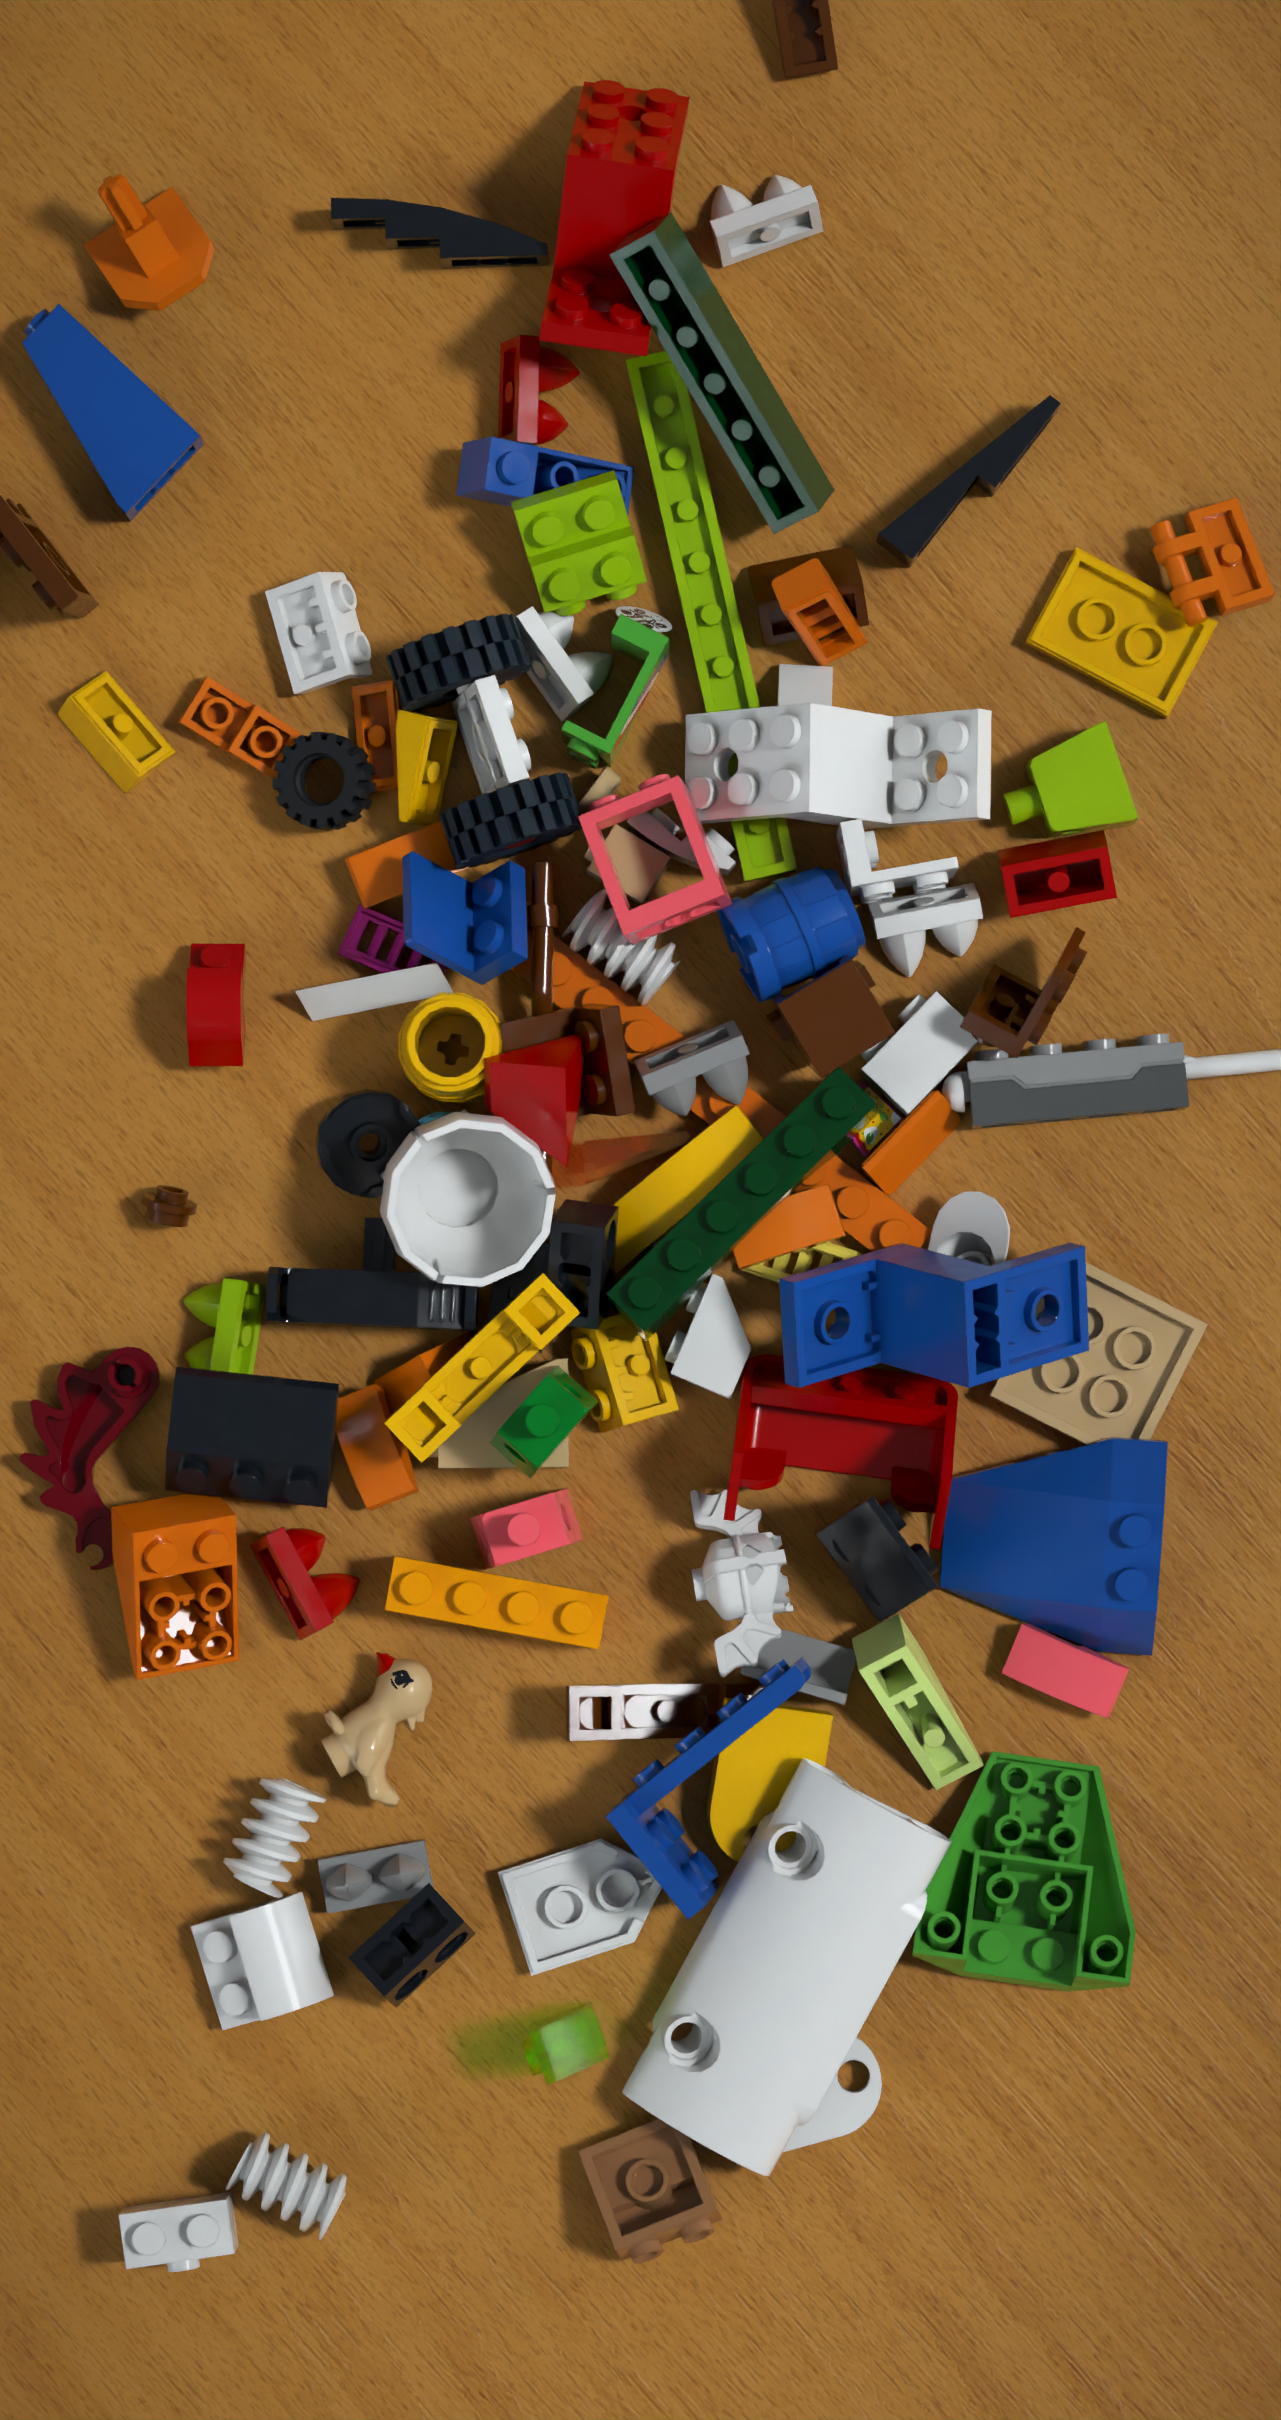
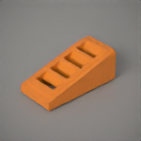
M813 558L773 579L772 587L781 610L819 666H824L868 643L863 631L819 559ZM843 626L845 627L844 629L826 637L821 641L818 640Z

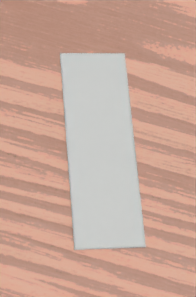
M438 963L295 991L312 1021L422 1000L442 992L454 993Z

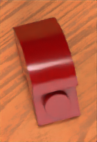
M191 943L190 967L187 968L186 1025L189 1066H243L246 1031L244 1010L245 944Z

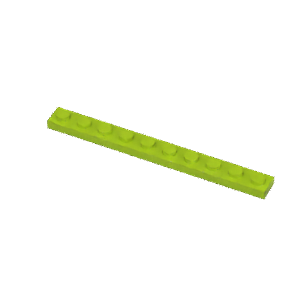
M666 351L649 354L647 357L640 356L627 359L626 366L705 712L759 708V699L688 388ZM736 753L731 756L728 763L730 778L738 770V757ZM786 818L730 821L744 883L797 872Z

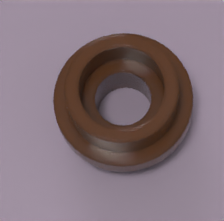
M166 1185L157 1186L156 1193H145L142 1202L147 1207L146 1219L173 1227H186L189 1216L196 1213L197 1204L187 1199L188 1192L186 1190Z

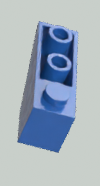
M491 436L463 443L456 496L512 506V501L614 470L628 515L634 467Z

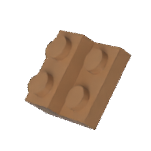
M660 2119L578 2151L615 2251L621 2260L631 2257L635 2264L650 2261L664 2252L661 2244L681 2236L684 2243L697 2242L710 2236L714 2232L712 2224L722 2220L690 2137Z

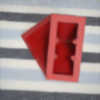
M575 1034L484 1058L485 1109L497 1117L504 1118L536 1142L539 1148L567 1167L583 1088L582 1038Z

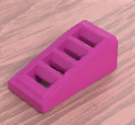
M359 905L337 954L381 974L402 970L396 967V964L405 946L404 923L369 908L364 909L362 905ZM368 922L378 925V928L367 953H363L356 949ZM389 930L398 935L385 962L376 957ZM414 950L405 969L419 966L423 954ZM438 963L444 976H446L449 968Z

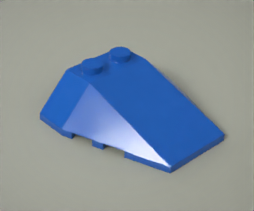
M1111 1437L1096 1441L1094 1444L1066 1451L1063 1449L1047 1453L1046 1456L1018 1463L1011 1462L952 1477L943 1531L940 1587L1098 1652L1152 1656L1158 1601L1168 1442L1163 1440Z

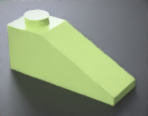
M900 1614L852 1638L860 1674L935 1790L983 1766L980 1755L925 1653Z

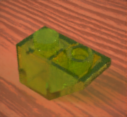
M592 2002L531 2023L529 2028L530 2037L524 2039V2044H522L533 2076L543 2072L547 2085L610 2058V2051Z

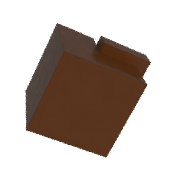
M847 955L837 960L839 965L787 997H784L781 993L773 997L772 1001L777 1009L765 1016L775 1034L783 1041L790 1037L792 1038L808 1067L821 1078L895 1033L870 990L876 984L868 970L857 960L853 961Z

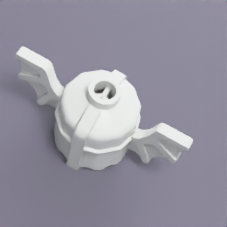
M692 1490L690 1497L695 1526L701 1529L718 1531L729 1537L728 1539L717 1540L711 1543L702 1568L691 1569L696 1601L708 1600L723 1620L743 1619L739 1626L717 1638L714 1643L719 1674L721 1677H726L728 1673L737 1667L744 1665L756 1667L758 1665L759 1653L763 1646L769 1641L779 1639L782 1636L781 1629L773 1620V1614L793 1612L790 1598L785 1596L789 1592L787 1576L782 1575L780 1572L781 1566L787 1564L784 1549L778 1550L782 1546L781 1536L773 1535L772 1532L759 1533L758 1525L762 1518L760 1509L748 1510L737 1504L735 1520H723L727 1490L716 1495H707Z

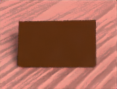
M845 546L752 565L748 568L764 646L801 639L781 610L772 587V581L774 578L813 558L820 560L860 627L869 625L863 581L853 547ZM843 626V627H841V628H839V629H837V630H835V631H833V632L840 631V630L844 629L845 627Z

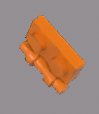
M1237 497L1189 511L1183 519L1189 534L1176 537L1169 520L1161 521L1150 527L1156 544L1152 550L1159 566H1164L1173 587V590L1170 592L1171 600L1175 609L1182 610L1188 627L1199 625L1208 619L1201 602L1203 600L1214 597L1220 615L1225 616L1270 602L1274 597V590ZM1197 554L1205 574V578L1193 581L1184 557Z

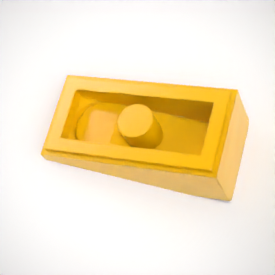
M398 709L396 717L399 821L422 825H431L438 822L458 721Z

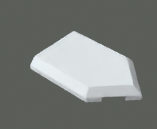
M601 1838L498 1872L531 1976L635 1942L662 1889L661 1885L637 1856Z

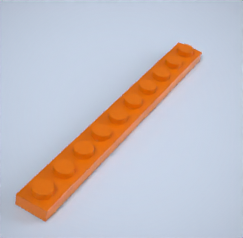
M527 928L528 959L510 970L531 986L532 929ZM553 934V1004L559 1009L589 1003L618 1005L627 1060L634 1068H636L634 1060L687 1039L645 1005L642 1006L638 1003V1000L628 992H624L613 980L606 978L604 973L587 963L585 958L577 952H573L567 944ZM702 1074L695 1077L697 1083L696 1095L690 1111L710 1126L735 1107L736 1104L718 1095L707 1084ZM748 1086L746 1087L742 1103L738 1106L761 1135L766 1138L786 1116ZM836 1155L793 1191L794 1193H799L828 1184L844 1232L869 1252L901 1243L920 1248L932 1233V1230Z

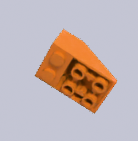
M194 1493L111 1507L113 1561L134 1677L140 1680L239 1661L236 1514L220 1496Z

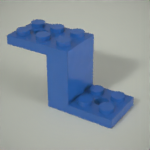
M901 1243L779 1279L785 1384L798 1388L879 1363L970 1388L1089 1351L1085 1246L1074 1243H1066L992 1266ZM1043 1297L1044 1310H1042L1036 1317V1306L1039 1300ZM834 1309L836 1314L835 1323L826 1332L825 1323L827 1316Z

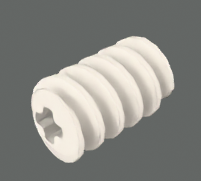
M603 889L593 895L567 927L562 937L570 932H574L570 944V949L573 952H578L590 945L587 963L591 966L607 958L608 961L604 971L606 978H613L624 971L625 974L621 984V989L624 992H628L641 985L638 1003L643 1006L651 1000L680 961L675 964L671 961L676 945L670 942L656 950L654 945L658 935L632 945L623 936L613 907L608 910L603 908L607 897V892Z
M278 1777V1779L261 1778L259 1784L270 1794L269 1799H251L250 1804L261 1814L260 1819H242L241 1824L252 1836L250 1839L233 1838L232 1843L243 1853L241 1859L225 1857L223 1863L234 1873L233 1876L241 1882L273 1897L282 1898V1893L272 1884V1881H290L292 1875L281 1862H298L300 1860V1853L290 1842H307L309 1840V1833L299 1822H317L319 1815L308 1803H324L327 1801V1798L288 1779Z
M264 2132L255 2141H250L225 2190H230L240 2180L244 2181L242 2199L247 2201L259 2190L262 2191L261 2209L264 2211L269 2210L277 2201H281L280 2219L287 2221L297 2211L301 2212L299 2229L303 2232L308 2230L315 2222H320L318 2240L321 2241L346 2195L347 2176L341 2173L333 2181L327 2183L328 2166L323 2162L311 2173L306 2172L308 2154L303 2152L290 2163L287 2161L289 2144L283 2142L271 2153L268 2151L270 2134Z

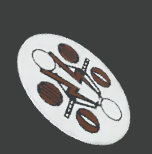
M621 606L615 611L618 617L620 614H623L656 632H668L672 629V625L667 619L646 609Z

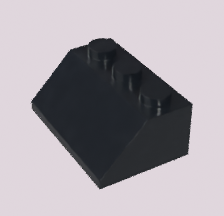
M176 1367L166 1450L165 1490L327 1508L334 1468L339 1384Z

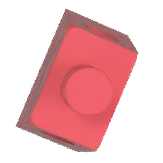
M568 1488L469 1518L485 1570L583 1540Z

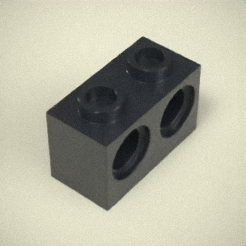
M566 1199L552 1219L547 1278L580 1312L568 1326L597 1330L611 1308L608 1304L606 1293L613 1287L619 1206Z
M428 1883L362 1944L349 1959L375 1988L397 2008L476 1933L432 1885Z

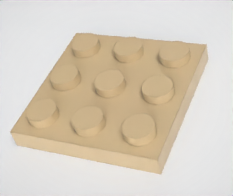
M1086 1263L1089 1351L999 1378L989 1396L1085 1445L1094 1444L1096 1441L1111 1437L1150 1440L1208 1324ZM1043 1297L1039 1300L1036 1306V1317L1042 1310H1044Z

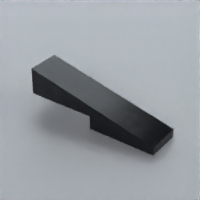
M1049 395L879 532L876 542L908 567H911L975 484L991 496L996 493L1057 414L1061 403Z

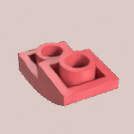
M1021 1624L1001 1673L1059 1700L1109 1718L1130 1668L1085 1646H1075L1036 1626Z

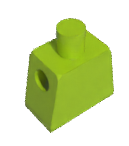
M1106 721L1029 760L1025 768L1031 785L1003 794L1004 804L1012 825L1041 816L1049 838L1127 827L1135 824L1138 820V815Z

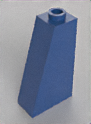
M60 304L51 313L44 309L27 325L24 333L28 337L22 344L122 514L131 522L204 443L201 436Z

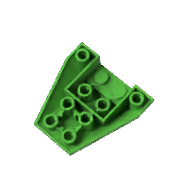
M992 1751L949 1838L952 1843L925 1890L927 1893V1904L922 1918L915 1929L912 1955L963 1977L1067 1992L1128 1987L1131 1978L1136 1930L1100 1768L1092 1765Z

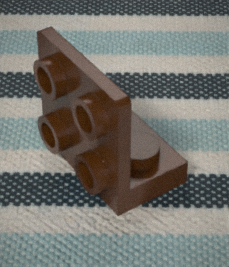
M589 1003L497 1023L502 1039L501 1054L575 1034L582 1038L583 1088L577 1117L589 1114L617 1117L635 1113L620 1008L618 1005Z

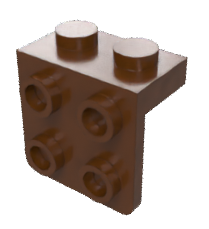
M1078 927L1075 928L1041 990L993 964L960 1027L970 1032L981 1044L997 1047L1015 1058H1018L1027 1040L1037 1045L1087 954V951L1079 947L1086 932Z

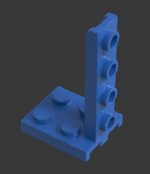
M803 1657L791 1666L784 1659L779 1661L758 1679L764 1686L760 1691L748 1700L741 1692L716 1712L722 1720L707 1733L699 1725L674 1745L680 1754L668 1764L663 1766L656 1759L632 1779L637 1787L621 1799L622 1801L605 1816L687 1919H690L704 1908L719 1889L720 1885L715 1880L718 1877V1872L703 1852L698 1850L693 1853L681 1838L684 1834V1829L677 1818L666 1808L660 1811L655 1804L800 1690L811 1676V1668Z

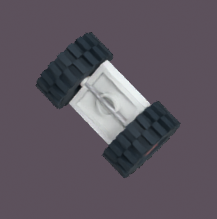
M500 614L496 617L492 615L478 621L475 619L467 621L456 627L451 626L442 629L443 631L423 636L421 640L409 642L403 645V648L396 649L391 652V655H387L386 659L403 710H424L430 706L433 708L452 701V706L482 795L474 797L475 799L464 801L457 804V807L449 808L439 816L456 868H472L483 863H493L502 858L507 859L519 853L536 849L538 846L555 842L558 838L571 835L574 831L582 828L578 819L581 813L567 773L561 774L560 772L549 776L547 774L529 780L528 770L531 769L530 754L525 742L522 739H516L510 721L514 717L510 695L504 687L499 688L500 685L505 684V681L513 680L531 668L513 614Z

